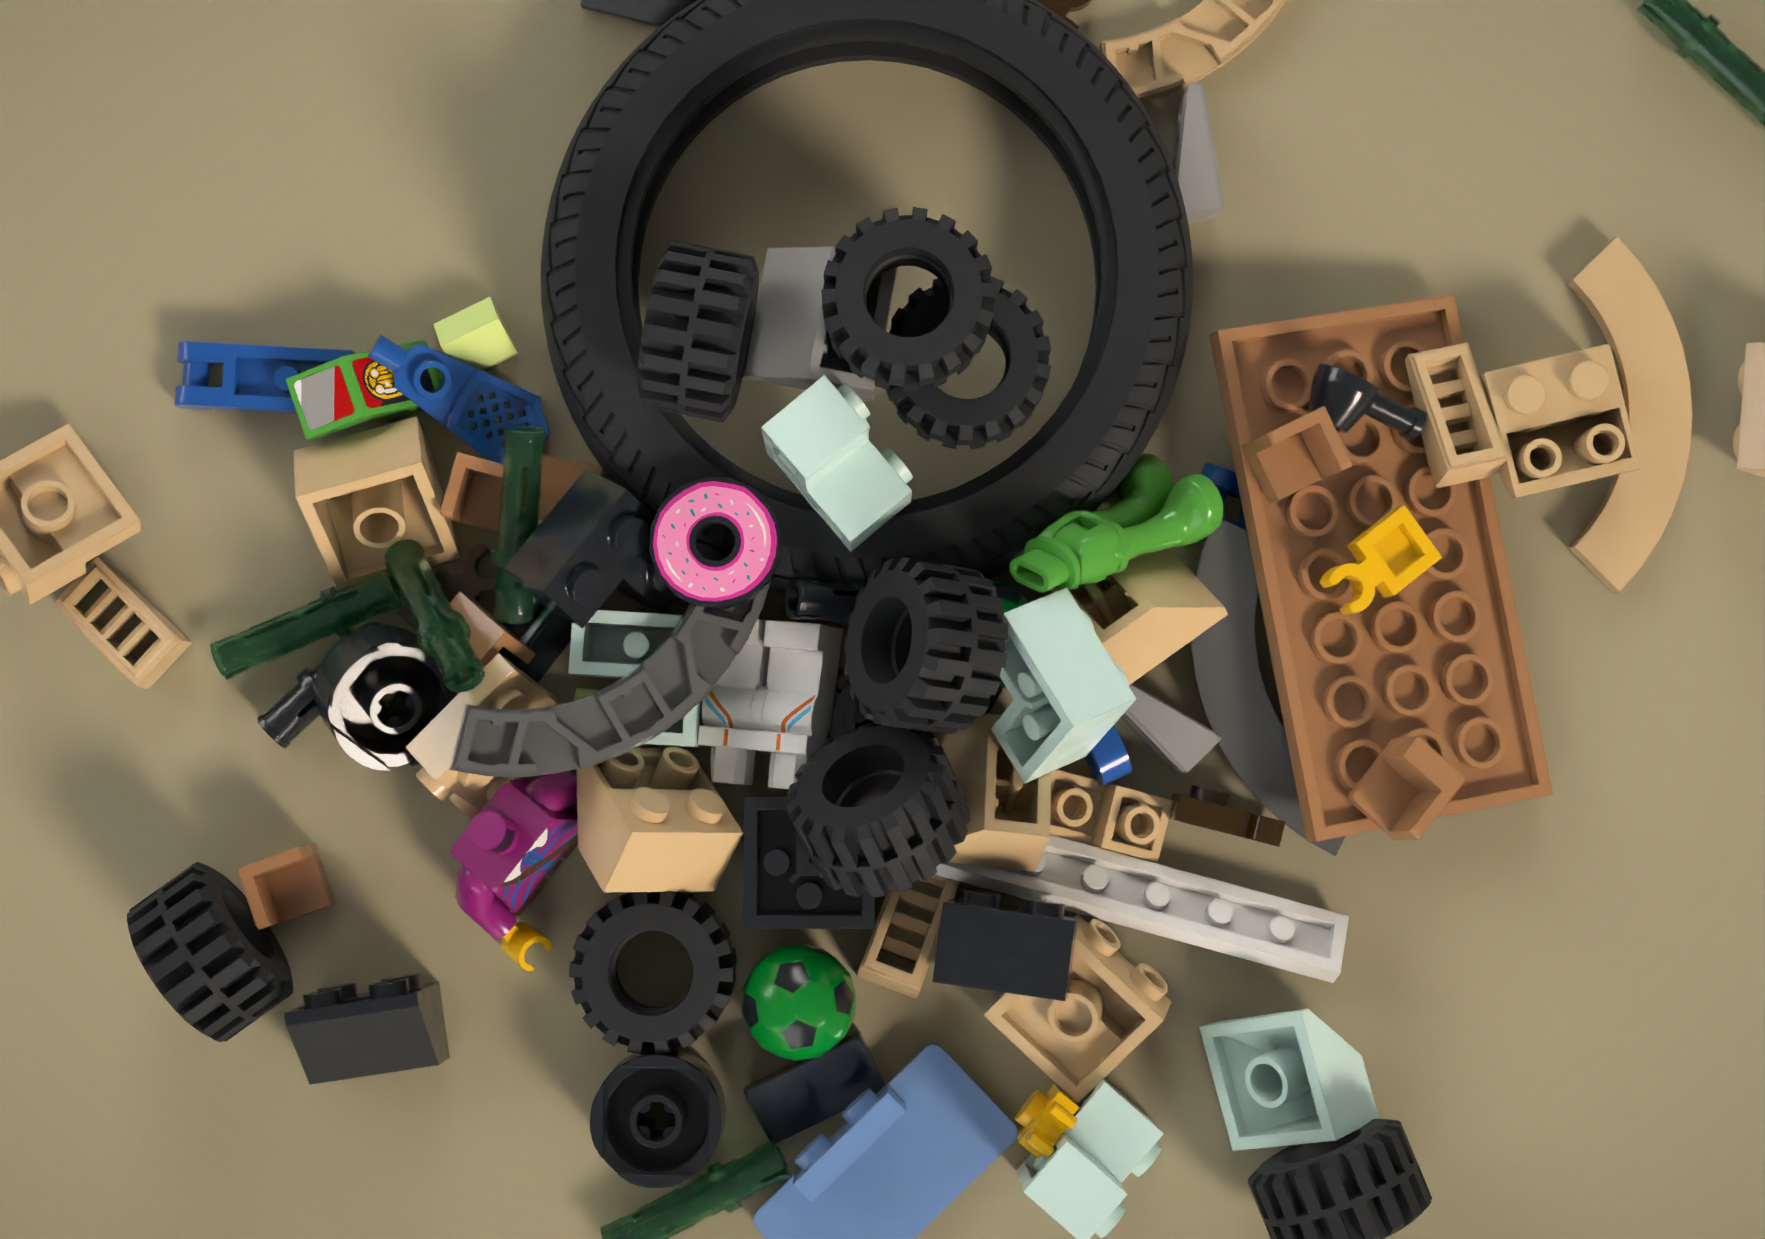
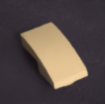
M1060 770L1051 772L1050 834L1158 862L1173 800L1109 783L1101 786L1097 780Z

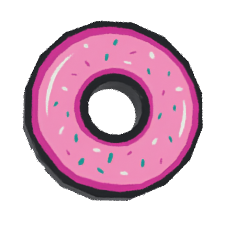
M702 477L679 486L661 503L650 526L649 553L658 577L677 598L699 607L729 609L752 600L770 583L780 560L781 530L772 506L753 487L731 477ZM711 526L725 527L735 537V546L731 554L719 561H710L703 558L697 550L699 535Z

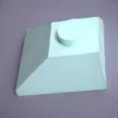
M1309 1009L1212 1022L1199 1026L1233 1151L1336 1141L1360 1129L1371 1120L1379 1119L1362 1055Z

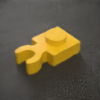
M1402 505L1392 509L1347 545V548L1357 562L1329 569L1320 579V584L1323 588L1336 585L1343 578L1348 580L1353 587V596L1339 610L1343 615L1363 611L1371 604L1375 595V587L1384 598L1395 596L1440 560L1442 556L1406 506Z
M1055 1083L1046 1095L1037 1089L1023 1104L1015 1117V1120L1021 1124L1018 1129V1142L1038 1159L1041 1155L1046 1158L1050 1157L1054 1152V1145L1060 1136L1068 1128L1072 1129L1076 1124L1077 1117L1074 1114L1080 1107Z

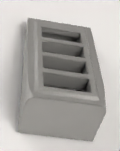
M1201 82L1188 84L1180 102L1173 157V168L1183 197L1188 225L1215 220L1224 205L1204 86H1201Z
M1133 683L1129 685L1136 700L1121 717L1175 773L1189 772L1222 739L1216 735L1215 731Z

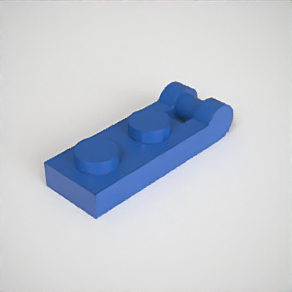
M179 342L177 362L184 364L182 386H176L174 406L193 410L219 409L297 414L286 379L342 356L356 353L352 350ZM223 366L222 387H208L209 367Z

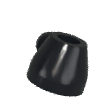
M1319 364L1311 385L1309 413L1325 406L1336 431L1347 433L1365 414L1397 430L1399 435L1407 440H1413L1421 433L1426 422V413L1416 407L1409 408L1383 395L1375 385L1342 369L1327 364Z

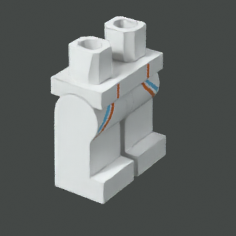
M757 619L744 647L735 656L729 668L715 683L714 688L702 702L704 726L699 725L697 745L712 746L710 758L711 782L752 785L755 752L767 751L771 752L768 787L789 789V786L797 781L795 774L800 766L809 763L812 760L811 754L819 747H826L830 744V738H827L832 720L843 629L822 624L763 621Z

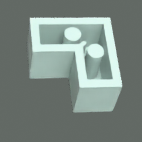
M823 375L766 422L761 429L767 455L848 550L852 552L911 502L912 490L907 483L913 479V476L903 461L890 448H886L880 453L869 441L870 426L866 418L870 415V412L859 396L846 383L836 389L829 379Z
M1068 588L1005 612L1002 617L1003 623L1008 624V639L1005 641L1006 664L1005 668L1001 669L1000 678L1014 700L991 730L1024 784L1086 757L1136 700L1124 671L1113 662L1096 635L1090 617L1083 609L1079 608Z
M597 610L583 629L572 623L568 673L586 677L623 678L659 648L674 630L683 615ZM703 700L681 720L644 744L700 747L697 744L699 725L701 726Z
M1105 1078L1078 1103L1080 1108L1074 1114L1077 1117L1076 1124L1072 1129L1068 1128L1060 1136L1054 1145V1152L1050 1157L1046 1158L1041 1155L1038 1159L1031 1153L1016 1170L1023 1192L1076 1239H1090L1094 1233L1098 1237L1103 1238L1117 1225L1126 1211V1207L1121 1202L1128 1195L1122 1182L1131 1172L1136 1177L1141 1176L1153 1164L1162 1150V1147L1156 1142L1164 1134L1163 1131Z

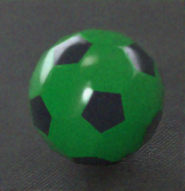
M806 944L783 946L761 957L750 971L742 988L741 1010L747 1030L763 1049L774 1056L793 1061L818 1058L836 1048L847 1034L856 1016V992L850 973L829 952Z

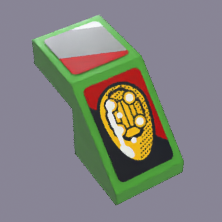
M425 340L400 344L399 346L407 350L420 343L428 347L429 344ZM370 351L342 356L286 379L307 440L317 441L371 419L393 422L419 412L422 409L394 388L393 372L369 358ZM430 367L422 372L420 383L424 390L433 391L440 386L441 379L437 368Z

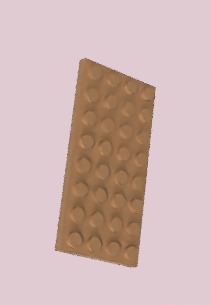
M1449 295L1223 329L1209 335L1306 841L1318 842L1380 829L1349 801L1348 796L1391 739L1419 736L1466 778L1465 782L1438 817L1553 795L1491 478L1488 477L1436 488L1428 465L1421 433L1415 439L1407 440L1401 437L1397 430L1364 414L1347 433L1337 431L1352 462L1351 467L1269 504L1242 445L1309 413L1311 385L1319 364H1327L1354 374L1375 385L1383 395L1409 408L1415 407L1405 358L1408 354L1464 343L1455 296ZM1456 370L1430 375L1432 384L1458 379ZM1462 396L1438 400L1441 408L1463 404ZM1467 422L1447 426L1449 433L1469 430ZM1472 447L1458 450L1456 454L1461 455L1474 452V449ZM1405 505L1442 558L1395 596L1384 598L1375 587L1374 598L1366 609L1357 613L1343 615L1339 609L1349 602L1353 596L1351 583L1343 578L1336 585L1323 588L1320 584V579L1326 571L1333 567L1357 562L1347 548V545L1392 509Z

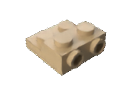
M69 423L0 460V587L8 596L20 591L31 605L87 573L86 562L141 531L140 519Z
M499 653L405 747L422 766L416 773V777L441 801L449 798L470 819L480 813L501 785L508 780L531 781L535 776H483L449 769L465 705L491 709L524 710L561 704L554 695Z
M1076 914L1074 918H1078L1067 999L1060 1001L1002 992L988 1006L983 1016L1078 1104L1164 1021L1172 1001L1165 996L1168 992L1165 980L1154 968L1145 963H1140L1135 968L1117 951L1121 946L1120 940L1108 925L1098 919H1092L1087 923Z

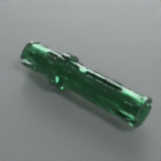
M1644 0L1636 10L1655 24L1678 46L1674 52L1683 60L1687 57L1691 58L1765 127V71L1717 27L1720 21L1711 13L1705 16L1687 0Z
M508 425L504 427L505 445L498 545L492 546L491 562L497 565L495 606L492 617L499 622L524 624L534 620L533 596L503 568L538 527L544 438H546V431L544 428L537 426Z
M411 539L398 541L391 545L384 554V559L387 562L385 566L392 574L404 602L418 626L416 638L423 653L428 657L434 658L444 678L443 682L450 691L460 693L474 689L485 677L483 669L485 667L469 641L471 630L465 617L453 610L441 583L438 581L424 554L425 551L422 545Z
M387 568L351 586H346L339 590L334 586L320 591V598L306 605L268 619L233 636L210 643L211 654L221 675L225 676L226 680H229L251 668L296 651L324 637L337 634L341 638L354 631L355 625L381 613L404 606L403 595L394 575Z
M773 1138L753 1149V1151L737 1159L735 1158L724 1165L721 1161H717L707 1167L708 1173L696 1178V1180L661 1196L624 1217L601 1226L602 1239H669L723 1210L732 1213L742 1207L741 1201L768 1186L791 1177L787 1161Z

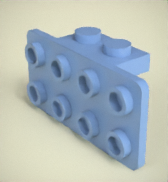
M935 1043L928 1044L878 1093L875 1094L870 1088L862 1092L841 1114L847 1122L829 1140L821 1133L802 1150L794 1160L800 1168L755 1211L754 1225L766 1239H914L1016 1140L1018 1135L1017 1127L943 1047Z

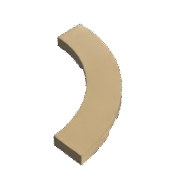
M1203 0L1194 9L1180 18L1176 17L1151 30L1124 38L1101 41L1099 50L1116 67L1139 100L1144 102L1186 87L1188 84H1193L1227 64L1247 48L1268 27L1288 0Z
M1618 236L1612 239L1567 283L1584 302L1598 323L1607 343H1610L1611 351H1614L1624 388L1622 389V394L1641 469L1615 476L1597 513L1584 532L1569 547L1576 557L1612 593L1620 592L1643 566L1659 542L1674 512L1688 464L1693 416L1691 385L1686 358L1673 317L1659 289L1643 265Z

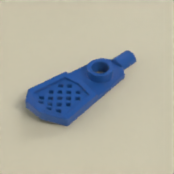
M380 334L368 355L369 358L393 372L395 389L486 460L503 465L532 460L550 433L539 396L420 343L406 350ZM435 367L441 373V384L433 391H426L420 383L421 374L425 369ZM493 392L494 397L489 398L488 393ZM481 395L482 400L477 401L476 396ZM508 401L509 405L507 407L504 406V402ZM495 404H496V408H497V409L492 410V406H491V405H495ZM483 407H484V411H485V412H484V413H480L479 408H483ZM523 410L524 415L520 416L519 411ZM467 411H472V416H468ZM510 413H511V417H512V418H511V419H507V415H506V414H510ZM495 417H499L500 421L495 422ZM487 420L488 425L483 426L482 421ZM475 423L476 428L471 429L470 424ZM526 423L528 428L523 429L522 424ZM510 426H514L515 430L510 431ZM502 429L503 434H498V430ZM490 432L491 437L486 438L485 433ZM517 438L519 443L514 444L513 439ZM505 441L506 446L501 447L500 442Z

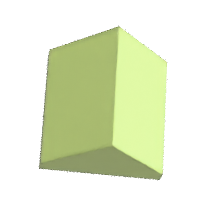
M491 297L433 324L445 355L481 371H485L518 355Z

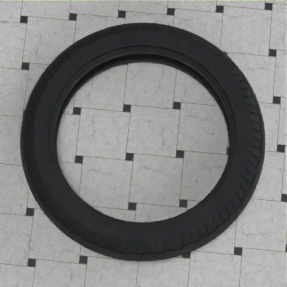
M1037 0L695 1L657 28L621 63L602 87L581 120L568 146L551 195L545 222L540 272L543 323L554 373L576 427L612 482L626 488L654 517L661 503L679 486L702 477H731L753 487L772 506L781 530L780 560L769 588L785 593L788 583L793 582V577L848 584L851 583L852 579L868 583L869 576L876 568L882 569L884 562L893 558L901 559V557L974 569L983 573V577L991 579L1009 571L1010 562L1024 554L1026 543L1038 537L1042 531L1063 517V515L1078 510L1095 511L1134 466L1165 412L1177 382L1185 354L1193 299V258L1185 205L1177 176L1158 130L1131 86L1105 55L1080 31ZM872 60L914 65L957 78L983 91L1007 107L1037 135L1065 173L1079 201L1088 228L1094 257L1096 289L1094 317L1088 347L1078 375L1066 397L1041 429L1014 454L986 473L955 488L928 497L911 500L906 507L850 552L802 495L776 487L738 467L699 436L681 414L642 406L637 387L638 360L643 331L639 302V272L646 228L657 196L670 171L688 145L713 119L731 104L753 90L782 76L810 67L836 62ZM722 526L706 528L697 540L698 552L703 558L712 561L725 559L731 554L735 546L734 535Z

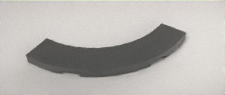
M1222 519L1221 525L1211 535L1205 537L1194 575L1223 604L1228 615L1189 642L1195 683L1209 725L1216 732V735L1222 738L1218 744L1232 768L1254 796L1279 820L1285 821V825L1306 840L1286 732L1275 714L1266 693L1258 664L1255 643V613L1258 587L1247 530ZM1345 836L1310 843L1336 857Z
M770 583L752 600L729 609H710L689 604L674 630L653 654L623 678L594 694L564 704L524 710L491 709L466 704L449 769L483 776L531 777L557 774L596 765L623 755L652 740L681 720L714 688L715 683L729 668L735 656L740 653L747 642L763 608Z

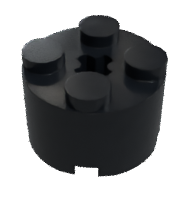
M369 622L361 625L356 631L340 639L328 651L317 671L312 694L323 722L341 748L353 760L374 770H390L389 767H399L408 764L413 767L420 763L405 747L457 696V685L448 667L432 650L419 641V636L404 628L383 625L379 622ZM386 693H395L394 697L389 701L382 698Z
M674 1048L670 1053L655 1055V1051H644L642 1054L634 1053L614 1068L594 1097L590 1112V1132L594 1147L601 1158L618 1173L617 1175L631 1184L645 1188H665L680 1184L698 1172L708 1162L718 1145L726 1121V1102L723 1089L710 1065L687 1051ZM654 1102L664 1103L665 1112L674 1113L675 1118L669 1120L664 1130L655 1129V1120L650 1117H644L643 1113L649 1112Z

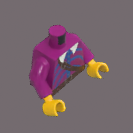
M569 771L542 775L532 781L508 780L502 784L480 813L472 818L468 828L452 846L450 854L462 866L457 873L455 898L457 904L464 913L496 940L502 938L501 948L504 953L526 971H533L535 969L524 959L527 948L533 943L539 942L548 951H551L552 944L548 938L527 922L515 923L517 916L522 915L578 845L576 775Z

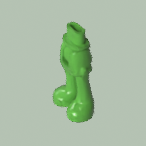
M1144 453L1140 455L1129 473L1118 485L1120 501L1117 504L1097 511L1078 510L1063 515V517L1042 531L1038 537L1026 543L1024 554L1010 562L1011 575L1017 582L1041 593L1052 588L1059 590L1068 588V590L1078 588L1079 585L1100 582L1106 579V576L1124 571L1128 561L1138 555L1176 546L1182 547L1196 543L1211 535L1221 525L1224 515L1220 492L1214 483L1202 474H1191L1173 486L1171 473L1164 462L1153 454Z

